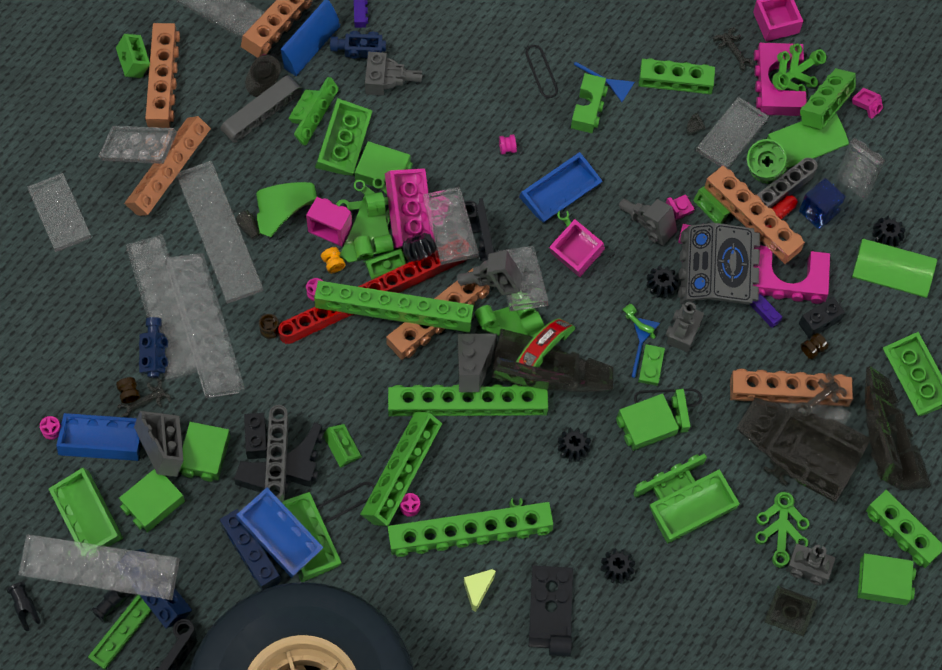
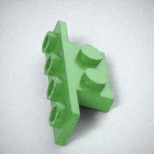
M331 77L326 78L319 91L305 90L288 118L292 123L299 124L294 136L304 146L309 142L339 90V87Z
M698 454L694 455L687 463L683 465L681 463L676 464L671 468V471L667 473L660 472L649 482H640L636 485L634 491L635 498L653 490L657 498L661 499L695 482L690 471L703 465L707 456L705 454L701 456Z

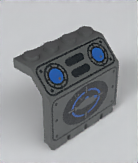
M720 223L691 225L682 231L680 236L682 250L679 256L680 261H682L679 271L681 287L678 290L681 305L695 300L706 299L748 305L752 301H759V287L753 286L759 284V268L753 266H759L760 250L754 249L760 247V233L754 232V228Z

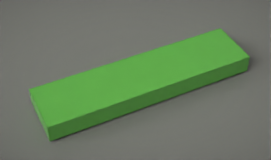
M139 594L88 656L90 660L106 670L152 612Z

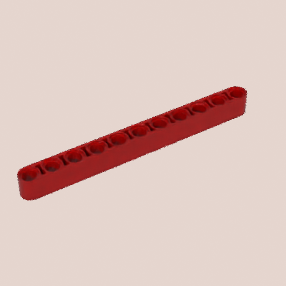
M456 240L437 249L431 256L425 259L411 261L358 287L399 293L465 262L469 256V244L465 240ZM457 250H463L464 252H463V253H458V252H456V251H457ZM440 258H447L448 260H446V261H441V260H439V259H440ZM423 266H430L431 268H429V269H424V268H422V267H423ZM406 274H413L414 276H412V277H407V276H405V275H406ZM389 282H396L397 284H395V285H389L388 283H389ZM313 307L280 323L278 328L279 337L283 343L291 344L353 314ZM321 314H326V315H327V317H325V318H320V317H318V316L321 315ZM304 322L310 323L308 326L301 325ZM285 331H292L289 335L283 334Z

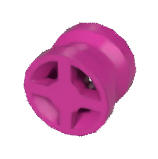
M514 134L509 137L499 136L501 155L506 154V152H517Z
M319 278L310 279L306 284L307 296L312 301H315L317 283L322 281Z
M47 416L42 419L40 430L43 436L49 440L59 437L61 425L58 419L53 416Z
M413 493L404 495L400 503V510L403 515L413 517L419 513L420 499L417 495Z

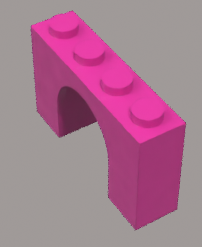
M759 43L758 49L754 50V61H757L755 76L758 77V81L755 84V92H759V97L756 98V108H759L760 115L800 116V110L806 104V91L777 90L768 76L771 71L779 68L780 62L777 59V55L780 52L787 51L789 53L790 60L787 62V68H790L792 54L789 48L793 44ZM800 44L802 47V52L799 57L798 65L803 63L804 61L803 44Z
M761 245L759 248H754L760 250L759 266H753L759 268V284L753 285L759 287V294L762 296H772L774 299L792 298L793 301L797 302L809 300L815 304L826 301L829 291L830 253L811 251L808 257L807 278L799 283L791 284L781 281L774 274L772 269L773 252L769 248Z

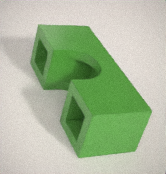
M584 74L579 97L587 99L590 104L586 106L576 104L571 129L593 133L594 127L598 128L600 117H597V114L602 112L604 101H601L602 96L606 97L608 86H605L606 78Z

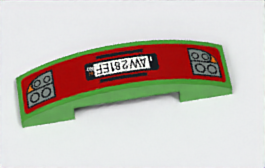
M560 318L551 321L528 343L517 359L515 366L532 375L543 363V357L561 339L565 340L575 330V326Z

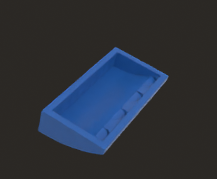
M324 0L281 48L284 69L295 76L299 74L340 27L338 16L329 0Z
M579 152L522 191L519 198L544 223L556 215L559 210H563L603 181Z
M64 413L56 445L58 455L139 461L141 441L134 428L137 418Z
M268 487L236 515V519L291 578L323 549V546Z

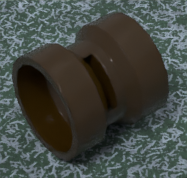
M273 314L263 315L259 320L261 335L266 339L275 338L279 334L277 317Z
M816 333L811 336L810 340L801 343V349L812 360L818 356L819 352H824L828 349V343L821 334Z
M123 378L116 383L117 389L121 393V403L128 404L140 399L139 391L136 390L135 378Z

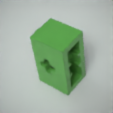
M124 34L116 46L125 77L142 78L150 66L141 35Z

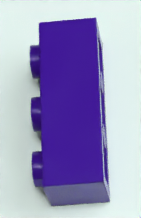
M354 0L355 28H366V24H368V17H366L368 7H365L367 0Z
M759 294V301H752L750 304L771 328L781 322L782 316L761 294Z

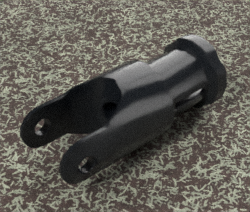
M125 577L120 579L104 595L103 601L96 608L93 607L91 609L93 614L102 622H105L107 620L106 617L114 609L117 610L134 592L135 589L132 588L126 596L122 598L118 596L117 588L126 579Z
M18 582L8 587L7 592L13 598V606L23 629L29 631L25 619L27 612H30L34 621L40 624L41 621L33 601L25 591V583Z

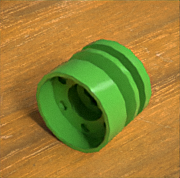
M772 139L759 140L748 150L747 163L749 171L753 178L759 182L770 184L787 172L786 151L777 141ZM767 160H770L771 162L769 167H766V165L764 164L767 162Z

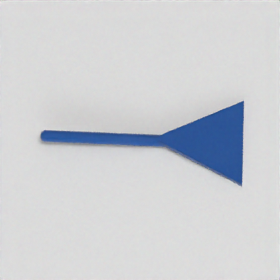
M577 62L574 63L575 66L591 75L603 77ZM606 79V83L621 102H623L635 83L633 81Z
M637 318L643 324L653 327L654 330L660 324L658 322ZM635 323L634 326L639 339V345L632 372L633 378L636 376L643 342L650 336V333L640 330Z

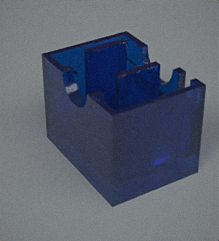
M824 178L805 194L799 212L820 230L839 214L840 208L838 207L844 202L846 196Z

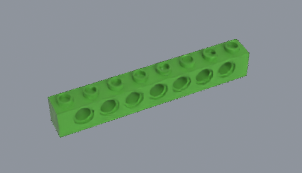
M318 281L314 297L315 308L464 332H470L474 305L325 281Z
M519 384L512 385L511 387H503L502 385L481 386L479 392H459V385H453L452 387H444L442 385L404 387L402 385L388 387L389 416H413L415 412H429L433 416L547 415L548 391L547 386L540 384L523 387ZM429 397L432 398L433 401L427 403L424 401V399ZM449 397L452 398L453 401L445 402L443 399ZM470 397L473 401L465 402L463 399ZM490 397L492 401L485 402L483 398ZM510 397L512 401L505 402L503 398ZM529 397L532 401L525 402L523 398ZM405 398H412L413 401L410 402V403H407V402L404 401V399H405Z
M545 502L388 526L391 555L403 557L408 555L409 552L423 554L427 553L430 549L443 551L447 550L450 546L463 548L471 543L483 545L491 540L503 542L511 537L522 539L529 537L531 534L547 535L553 530V520L550 504ZM532 518L536 523L529 525L526 520ZM512 521L516 526L509 528L506 526V523ZM492 524L496 529L489 531L486 529V526ZM472 527L476 532L469 534L465 530ZM452 530L456 535L448 537L445 533ZM429 533H432L436 536L433 540H428L425 538V536ZM409 536H412L416 539L413 543H407L405 541V539Z

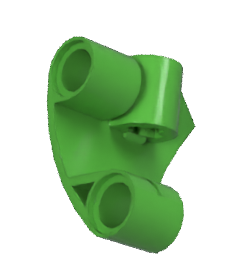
M307 182L285 183L259 190L256 193L259 207L257 221L260 234L272 237L291 215L304 206L312 205L317 197L315 185Z
M382 192L368 194L363 197L353 227L340 253V257L348 263L370 259L375 254L393 251V242L388 231Z
M527 294L516 297L512 301L513 305L493 311L490 305H485L475 311V316L484 331L513 341L528 344L545 326Z

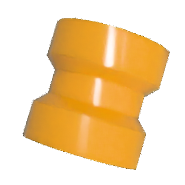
M331 247L322 252L321 258L327 264L326 269L328 273L333 274L345 268L346 264L340 258V251L337 247Z

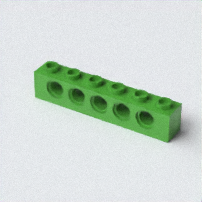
M429 412L414 413L360 513L373 525L389 526L442 425Z

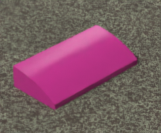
M425 169L391 170L386 172L385 182L394 249L403 248V242L407 238L418 234H431V237L434 239Z

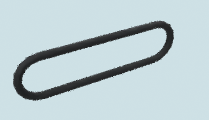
M538 45L528 46L525 54L540 93L546 98L555 97L558 93V87L542 48ZM532 47H536L541 51L555 87L553 95L544 94L528 55V50Z
M692 388L684 389V391H694L699 395V401L695 404H686L687 407L698 406L702 401L701 393ZM678 389L642 390L635 394L634 402L635 404L638 403L637 396L641 393L675 392Z
M363 482L339 494L338 496L318 505L317 509L356 490L357 488L363 485H370L373 487V489L375 485L371 482ZM369 498L323 521V523H328L366 503Z

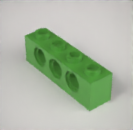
M651 58L642 59L639 86L712 94L715 67L695 65L687 62L677 63L669 60L659 61Z
M835 68L827 76L824 83L818 87L814 95H811L805 106H802L800 110L802 125L822 130L856 89V73Z
M887 490L867 508L868 517L873 522H878L883 527V532L897 541L901 550L907 551L912 555L913 561L918 566L926 568L942 553V543ZM885 513H890L893 519L887 518ZM900 527L906 528L908 534L901 532ZM915 542H920L923 548H918Z

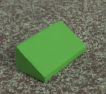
M399 248L364 260L371 279H375L405 265L406 261L402 249Z
M344 424L328 427L324 438L340 468L362 458Z

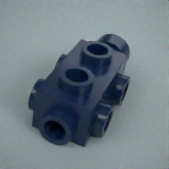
M351 31L350 34H346L345 39L331 36L330 51L338 52V50H345V57L352 59L368 58V52L382 53V51H386V40H383L382 35H379L377 32L361 34L358 31Z
M149 317L146 318L148 333L140 334L139 373L147 374L148 378H159V374L165 373V367L168 366V359L165 356L168 339L165 337V334L160 333L162 319Z

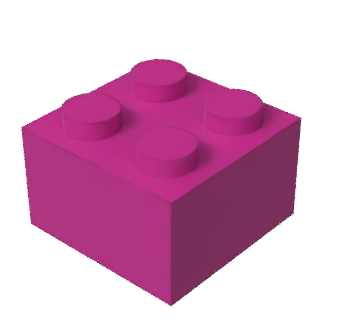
M756 0L753 13L766 42L800 33L803 19L794 0Z
M316 197L306 215L308 232L342 247L352 229L351 211L344 206L339 207L333 204L328 199Z
M575 219L549 247L551 254L579 277L605 250L604 243Z

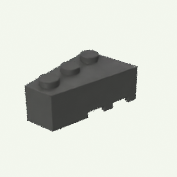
M458 334L459 392L480 391L487 369L490 367L492 357L497 350V334Z
M140 411L134 428L158 475L177 477L184 461L179 416Z

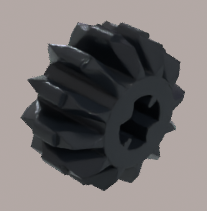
M887 216L885 219L880 218L874 224L872 236L876 237L875 242L881 241V244L897 247L905 237V228L901 227L902 222H896V217L891 220Z
M427 233L407 238L402 246L407 260L413 262L425 259L436 251L434 239L431 237V234Z
M659 265L657 270L652 268L651 274L647 275L646 279L648 282L646 286L650 288V294L657 292V298L660 294H663L664 298H666L668 294L673 295L675 290L678 289L679 284L677 282L679 277L675 275V269L669 271L668 266L662 269Z
M571 427L568 429V433L563 431L562 437L558 438L557 441L560 444L557 448L558 451H563L561 454L562 458L569 455V462L572 461L573 457H575L577 462L580 461V456L586 458L587 452L591 450L589 445L591 439L586 438L587 433H580L579 428L576 429V432H573Z
M616 548L613 549V553L606 552V558L601 560L603 564L601 571L606 572L604 578L611 576L612 583L618 578V582L622 584L623 578L630 580V574L635 572L633 568L635 561L630 560L631 554L624 555V549L620 553H618ZM615 563H618V565L621 566V569H618L617 566H614Z

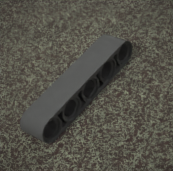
M289 75L283 77L228 118L221 125L220 130L233 143L238 142L237 139H242L252 131L253 127H258L266 121L265 118L268 116L270 118L280 110L281 106L284 107L295 99L296 95L299 96L302 92V87Z
M275 405L269 412L265 489L268 487L271 492L274 490L279 491L280 493L276 497L283 502L285 498L289 420L287 409L282 405ZM278 414H282L284 416L282 419L274 418ZM276 433L283 434L281 438L273 437ZM275 452L282 453V455L277 458L272 456ZM274 471L281 472L278 477L271 476Z

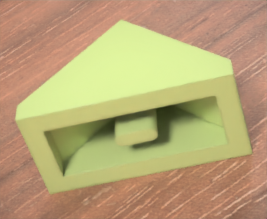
M491 569L464 577V586L473 611H477L495 577V570Z

